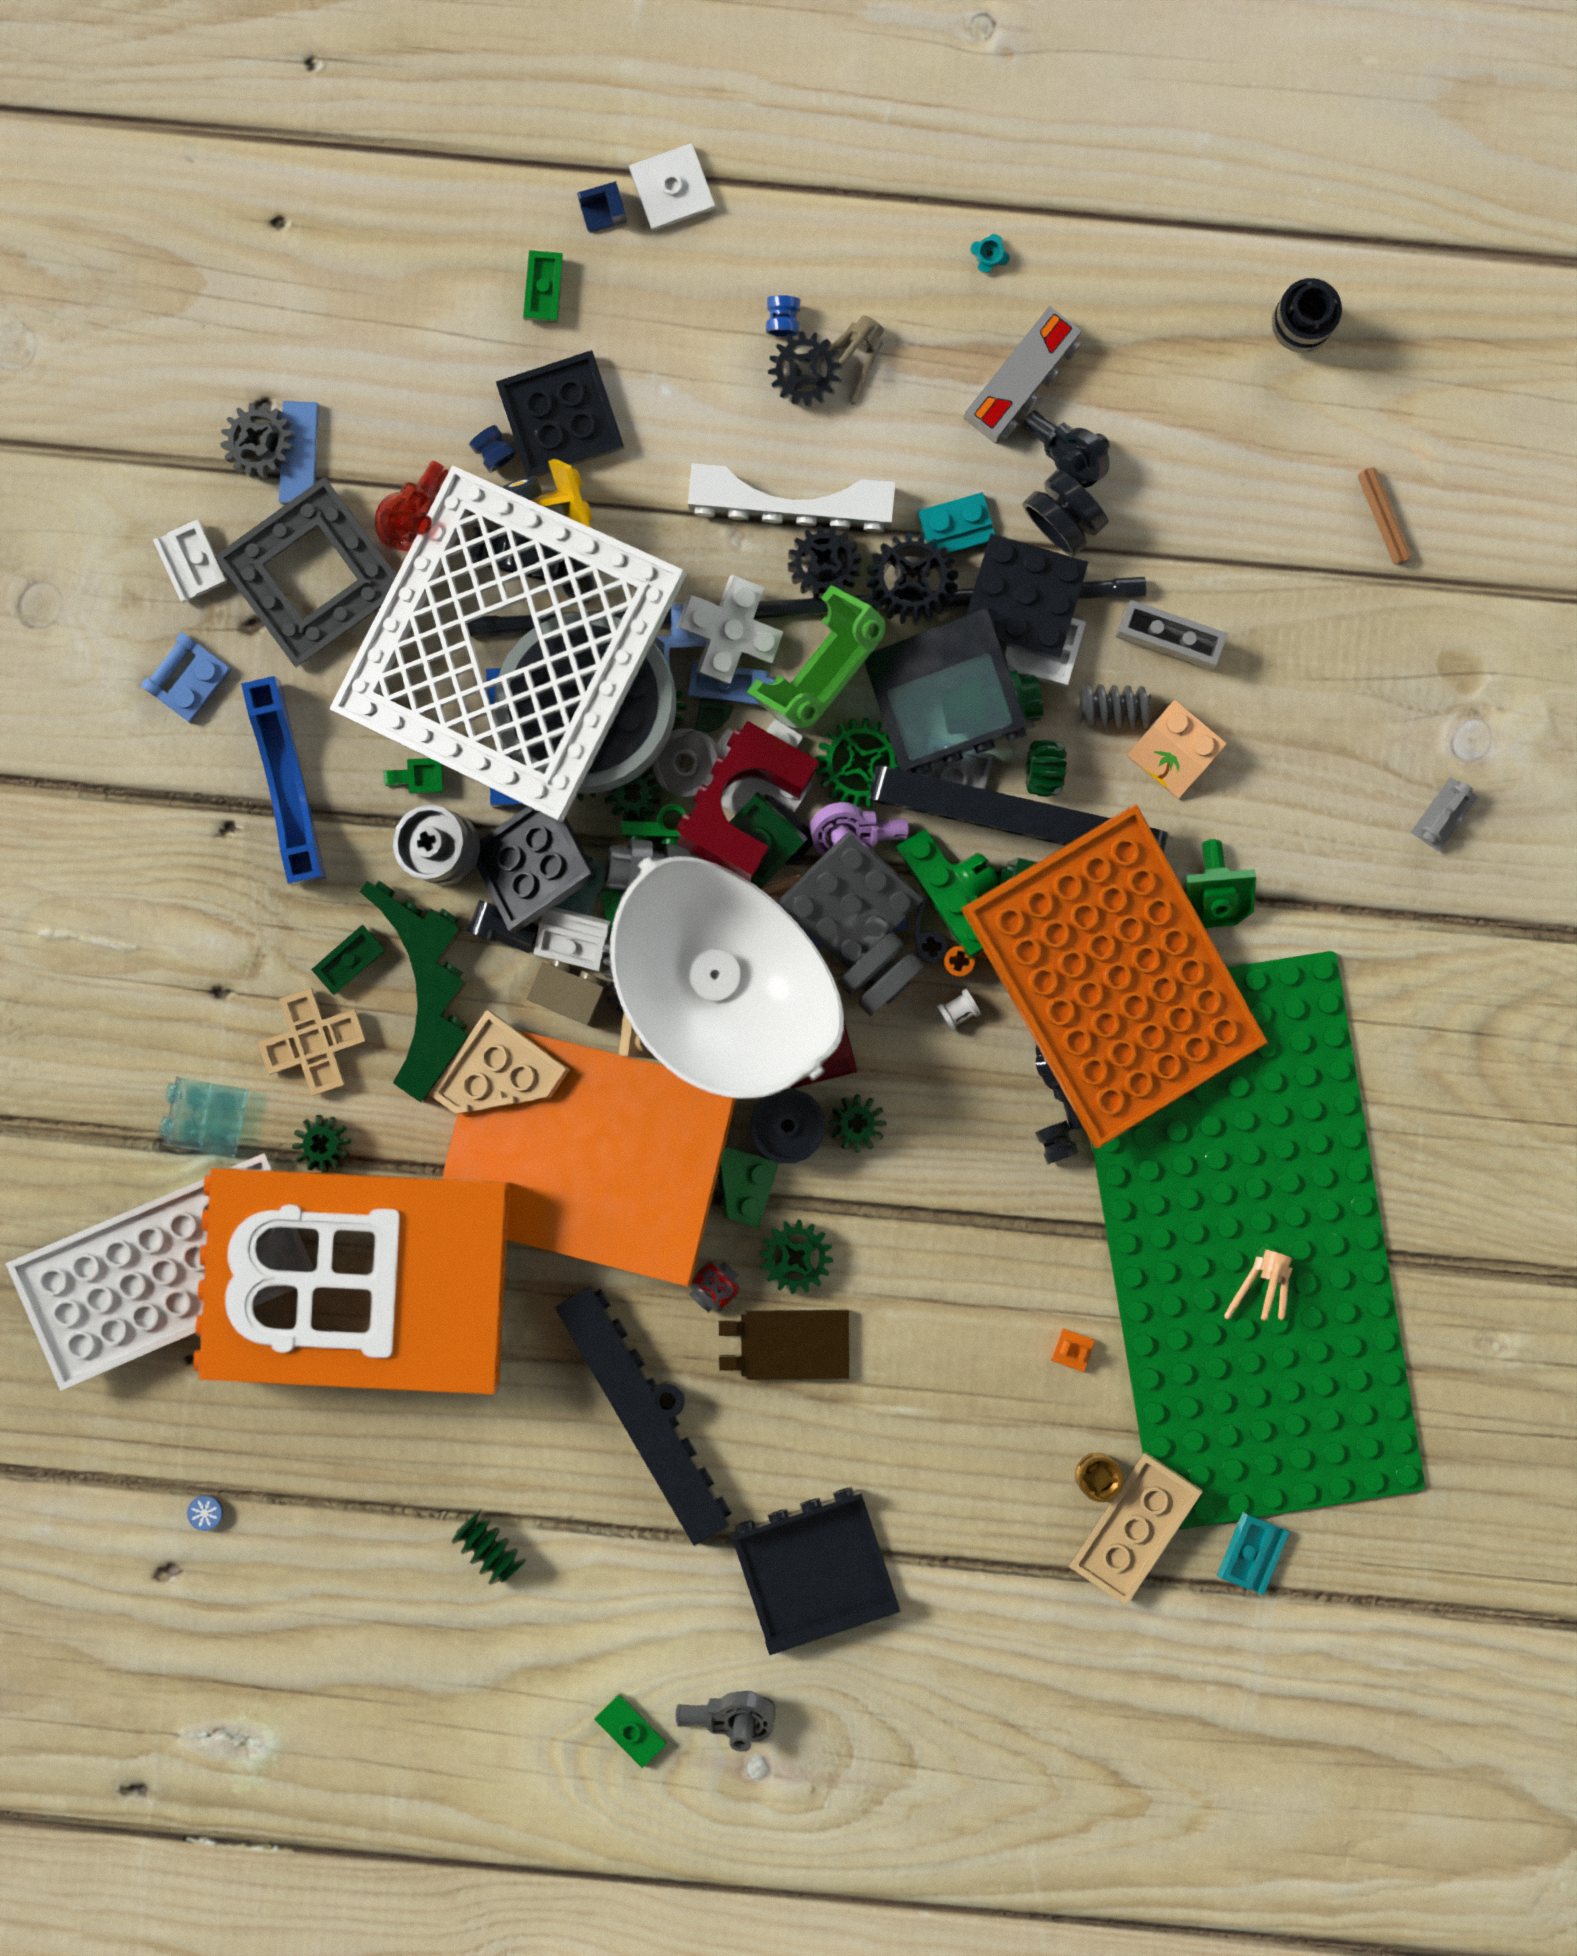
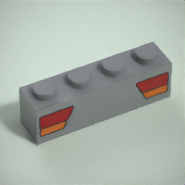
M1049 306L969 406L963 419L994 443L1001 436L1007 439L1018 425V422L1014 419L1022 410L1028 413L1039 399V396L1035 394L1043 383L1048 387L1060 372L1057 365L1064 357L1070 360L1079 349L1081 343L1077 340L1081 330Z

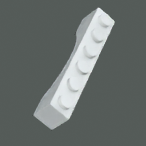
M692 463L688 508L689 510H695L694 514L702 517H714L715 512L729 513L728 518L735 520H748L749 515L762 516V521L768 523H782L783 519H794L796 524L801 526H816V522L830 523V527L834 526L836 529H850V525L864 526V531L881 533L884 532V528H891L895 482L860 479L850 487L830 496L811 500H790L771 496L752 488L738 479L726 466Z

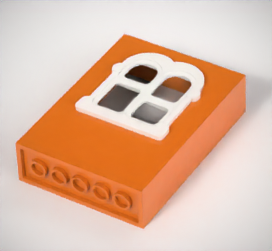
M211 1168L210 1175H205L204 1196H209L208 1210H203L202 1231H207L206 1245H201L200 1266H205L204 1280H199L198 1301H203L202 1315H197L196 1336H201L200 1350H196L194 1354V1371H199L198 1380L495 1394L499 1390L510 1182L241 1168ZM272 1227L316 1229L319 1233L317 1269L313 1272L268 1269L260 1263L256 1255L257 1239L262 1232ZM337 1230L370 1231L375 1235L374 1269L371 1274H338L333 1271V1236ZM270 1285H289L297 1288V1322L293 1329H272L264 1327L257 1321L253 1314L252 1304L259 1290ZM317 1287L369 1290L372 1294L370 1330L366 1333L314 1330L311 1326L314 1289Z

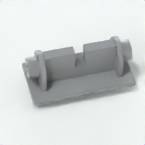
M1450 777L1411 833L1439 852L1478 798L1477 795L1472 793L1473 788L1465 782L1458 783Z

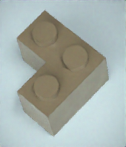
M552 959L550 965L542 962L526 1000L591 1027L607 991L606 988L600 986L603 980L584 971L581 972L579 977L570 974L571 966Z

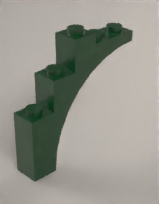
M379 880L376 885L367 881L360 890V893L381 910L397 931L409 955L416 981L417 1015L414 1036L406 1060L395 1077L393 1084L420 1103H424L429 1096V1092L469 1036L465 1032L468 1025L452 1014L448 1019L444 1017L449 1007L466 985V982L460 978L463 972L448 961H446L444 966L439 964L462 929L456 926L459 919L442 908L439 913L431 909L426 917L422 919L420 916L423 911L413 903L406 900L402 905L392 898L395 893L393 889Z

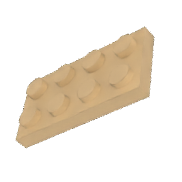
M1144 1452L1124 1482L1121 1492L1112 1500L1069 1567L1127 1606L1203 1490Z

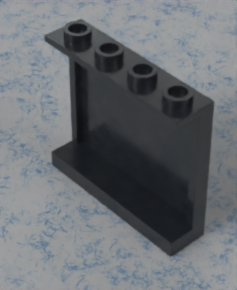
M852 1487L843 1488L833 1493V1499L821 1502L820 1498H814L801 1503L800 1510L788 1513L787 1508L768 1514L769 1520L756 1524L754 1519L735 1525L736 1531L731 1532L730 1538L734 1543L765 1637L769 1656L901 1612L861 1489L853 1491Z

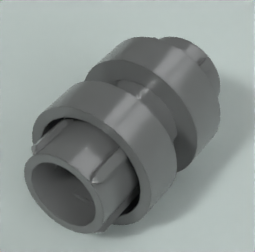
M630 838L627 848L610 846L605 867V887L620 889L621 898H623L629 886L641 874L642 870L639 864L648 857L652 861L677 856L690 857V851L680 845L667 844L664 853L653 852L652 841Z

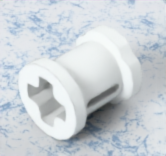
M966 988L962 990V995L945 1005L941 1003L937 1006L951 1031L956 1029V1025L973 1015L976 1017L982 1015Z

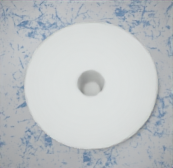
M719 949L705 951L692 963L690 983L694 991L702 998L712 1001L725 999L738 987L741 975L739 964L726 951Z

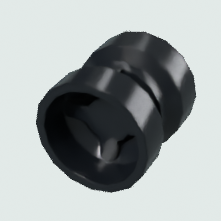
M1067 1120L1035 1132L1038 1142L1044 1145V1157L1047 1164L1079 1153L1076 1143L1071 1141L1068 1135L1070 1128Z

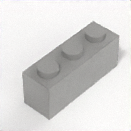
M1130 599L1122 616L1116 638L1212 671L1217 666L1228 633Z

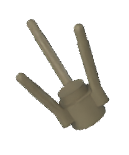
M862 315L857 323L852 322L846 332L828 349V351L837 350L848 339L850 340L851 344L839 359L840 364H845L857 348L864 352L868 348L870 349L850 400L852 405L857 403L876 353L883 344L879 339L884 332L883 327L866 315Z

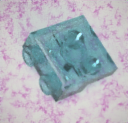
M176 1076L175 1083L170 1082L166 1090L165 1101L166 1103H171L169 1116H163L159 1126V1136L164 1137L163 1144L236 1157L248 1089Z

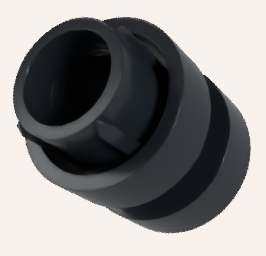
M1305 278L1293 283L1285 291L1272 315V329L1276 339L1285 348L1294 352H1310L1321 347L1341 319L1342 303L1340 296L1329 283L1320 279ZM1299 311L1308 313L1314 321L1306 319Z

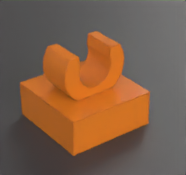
M1062 1328L1051 1361L1084 1372L1095 1339Z

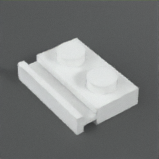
M198 519L168 532L165 536L153 539L181 602L185 603L195 596L198 597L228 583L219 562L214 557L213 548Z
M553 907L541 917L533 954L599 971L603 964L605 954L603 945L607 944V935L611 921Z

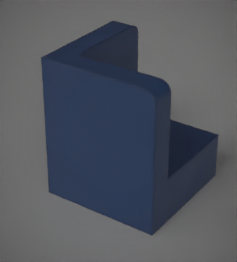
M616 181L577 193L589 233L627 223L626 213Z

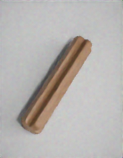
M1376 468L1365 469L1358 474V479L1392 562L1395 565L1404 563L1412 555Z

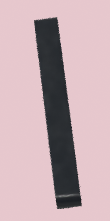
M875 766L868 800L1064 846L1111 819L884 766ZM1150 827L1164 853L1168 832Z

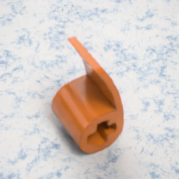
M955 946L945 954L943 967L950 976L955 978L963 977L973 970L976 956L969 959L961 946ZM958 952L964 954L963 959L968 960V965L961 967L960 971L954 970L955 965L950 964L949 960L956 957ZM982 952L977 955V957L990 962L986 953Z

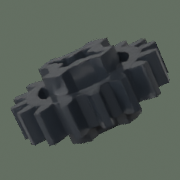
M800 331L799 340H795L791 335L786 336L788 345L784 347L781 344H777L776 348L780 351L779 356H770L769 358L776 363V368L768 370V374L777 376V380L771 384L772 387L775 389L782 387L783 390L780 393V397L786 399L792 395V404L796 406L801 399H804L807 407H811L812 398H816L820 403L825 402L823 393L828 392L833 395L835 391L831 387L832 382L838 383L842 380L835 375L836 370L843 368V364L834 362V359L840 354L839 351L836 349L828 351L831 341L825 339L819 343V334L815 332L810 339H807L804 331ZM801 347H814L808 353L797 354L794 352V350ZM825 359L827 362L826 377L821 372V364ZM795 360L807 365L812 362L809 368L816 376V379L810 375H801L802 370ZM787 361L790 367V375L785 379L784 365ZM807 384H814L817 387L807 392L797 391Z
M818 526L817 534L814 535L808 529L805 530V540L796 538L794 546L797 550L791 549L788 552V557L792 560L787 563L788 572L794 573L791 576L793 585L801 582V593L805 594L810 589L813 591V599L817 600L820 593H825L831 585L844 591V585L853 588L855 580L852 576H860V567L857 564L861 563V554L855 553L857 550L856 541L847 544L848 533L844 532L837 536L836 527L834 526L831 527L829 533H824L822 526ZM842 553H844L847 559L846 568L839 561ZM803 558L810 565L807 573L804 572L801 565ZM818 561H820V562H822V563H824V564H822V565L820 566V565H818Z

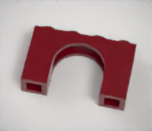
M747 721L742 730L736 728L727 743V746L731 749L725 758L721 756L717 758L710 771V774L714 776L709 786L701 785L693 799L697 806L691 815L688 813L683 815L676 831L680 833L678 845L709 862L733 871L751 882L763 862L769 846L737 829L728 821L721 805L723 793L736 781L746 778H758L800 799L813 777L819 761Z

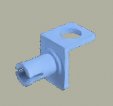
M673 603L670 607L671 634H668V636H656V646L665 657L668 665L669 648L705 646L707 639L676 628L685 603H680V606H678V603Z

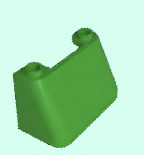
M832 585L821 597L828 607V616L824 617L821 622L831 632L792 682L789 683L779 675L774 680L775 682L771 684L756 679L747 691L753 699L788 727L808 728L815 724L885 635V620L872 606Z

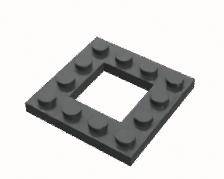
M326 477L319 480L214 556L295 668L302 665L381 608L397 576ZM319 526L358 580L302 619L263 565Z

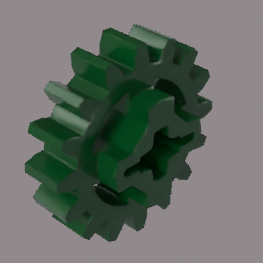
M798 1219L796 1226L791 1228L788 1221H784L783 1231L780 1232L777 1228L773 1227L771 1231L775 1237L772 1240L769 1238L763 1239V1242L769 1247L768 1250L759 1251V1256L767 1258V1262L763 1263L760 1268L761 1270L770 1269L771 1273L766 1280L768 1282L774 1279L779 1280L778 1290L781 1291L785 1285H789L791 1294H795L797 1286H802L804 1292L808 1293L809 1283L813 1282L819 1287L821 1282L818 1276L820 1274L825 1276L830 1274L824 1268V1264L833 1262L832 1257L825 1256V1252L830 1250L832 1246L831 1244H822L821 1240L826 1235L824 1231L817 1235L813 1233L815 1224L811 1223L807 1229L802 1228V1221ZM802 1234L809 1238L803 1243L792 1242L787 1235ZM776 1244H778L783 1250L782 1260L775 1266L773 1251ZM785 1244H788L795 1251L804 1250L805 1253L802 1259L807 1269H804L802 1265L796 1262L788 1263L787 1260L790 1258V1254ZM818 1248L819 1263L817 1268L814 1269L810 1264V1253ZM789 1271L801 1272L805 1278L793 1280L784 1277V1275Z

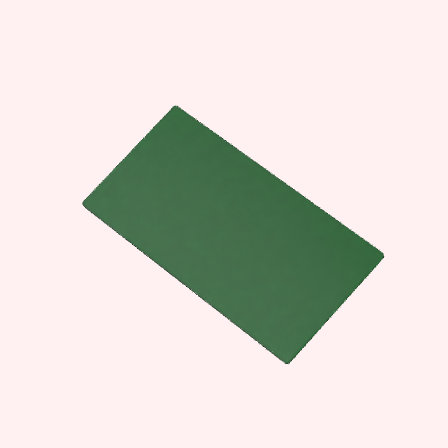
M1333 951L1227 967L1268 1043L1100 1148H1095L1092 1144L1142 1455L1144 1452L1148 1453L1203 1490L1177 1530L1238 1521L1242 1512L1254 1517H1262L1423 1490L1425 1487L1336 953ZM1265 1250H1270L1292 1258L1289 1267L1293 1269L1289 1278L1287 1306L1283 1320L1278 1318L1281 1283H1277L1268 1319L1262 1320L1261 1318L1270 1283L1269 1280L1261 1278V1270L1231 1318L1225 1319L1224 1315L1252 1270L1256 1256L1263 1258Z

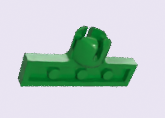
M926 829L897 845L896 851L968 958L972 959L982 953L984 949L961 908L998 886V877L993 866H986L989 860L983 854L975 853L959 864H950Z

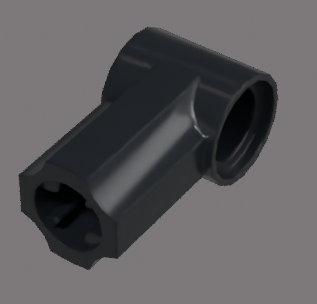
M479 900L467 932L492 942L497 940L530 954L537 938L539 926L535 925V923H530L515 934L508 930L497 906Z

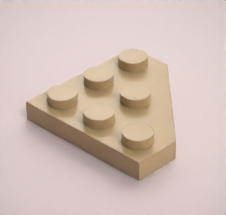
M486 1010L429 1092V1095L454 1114H464L552 1097L570 1069L495 1013Z

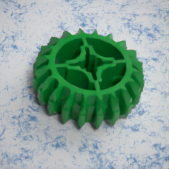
M850 718V730L846 731L844 726L838 723L836 724V729L840 734L836 737L830 731L825 735L831 742V745L819 743L818 748L827 754L826 756H815V759L820 764H825V767L816 770V776L827 775L828 778L823 780L820 786L822 789L830 785L834 787L829 793L830 799H834L838 793H841L843 797L840 802L847 803L848 798L854 799L853 805L859 807L860 800L865 799L867 809H872L873 802L868 800L870 790H852L844 786L840 781L853 776L859 777L870 789L874 774L872 768L880 758L887 755L890 768L899 769V766L896 762L892 745L887 740L889 738L887 730L883 735L879 733L882 722L877 721L872 730L867 728L869 724L868 718H863L862 728H856L855 719ZM867 737L875 740L881 746L870 751H864L859 748L852 738ZM843 743L848 753L849 761L834 773L832 766L833 755ZM854 752L862 760L871 758L870 764L866 766L869 768L867 770L868 776L860 768L850 770L851 764H855L853 759L855 756Z

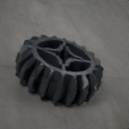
M908 532L905 534V542L901 543L900 539L894 536L892 538V547L883 543L880 546L882 554L873 553L872 561L874 564L867 567V574L872 577L866 579V586L872 588L869 592L870 599L879 600L876 605L878 611L889 608L887 612L889 620L894 618L897 613L900 614L901 624H905L908 616L913 617V623L917 625L921 615H924L925 619L930 622L933 620L932 610L942 615L945 609L943 604H952L953 597L950 593L957 592L958 585L953 581L958 579L959 574L958 571L952 569L955 566V559L946 558L948 549L942 547L936 550L938 541L935 538L929 544L924 543L925 535L922 533L918 536V541H912V536ZM905 557H919L922 560L911 562ZM892 565L895 568L898 580L894 582V588L889 590L886 586L884 575ZM935 567L940 577V585L932 593L929 589L930 584L926 579L930 576V571ZM906 576L910 578L918 576V582L916 583L913 579L907 582ZM906 596H915L920 601H905L902 599Z

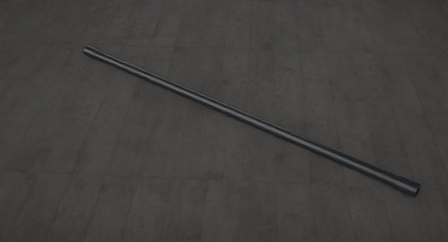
M1144 576L1083 582L1078 599L1146 597V579ZM974 588L957 589L956 593H950L953 597L952 604H943V606H969ZM869 595L853 596L878 611L876 605L879 600H871ZM906 596L902 599L905 601H920L915 596ZM821 597L817 598V600L804 598L759 601L753 619L828 614V607ZM669 609L662 624H671V609ZM626 610L614 614L613 616L622 619ZM587 611V612H598V613H600V612H602V611ZM553 613L539 620L540 623H543L557 616L556 613ZM490 615L467 623L471 637L529 632L535 628L532 615L502 617Z

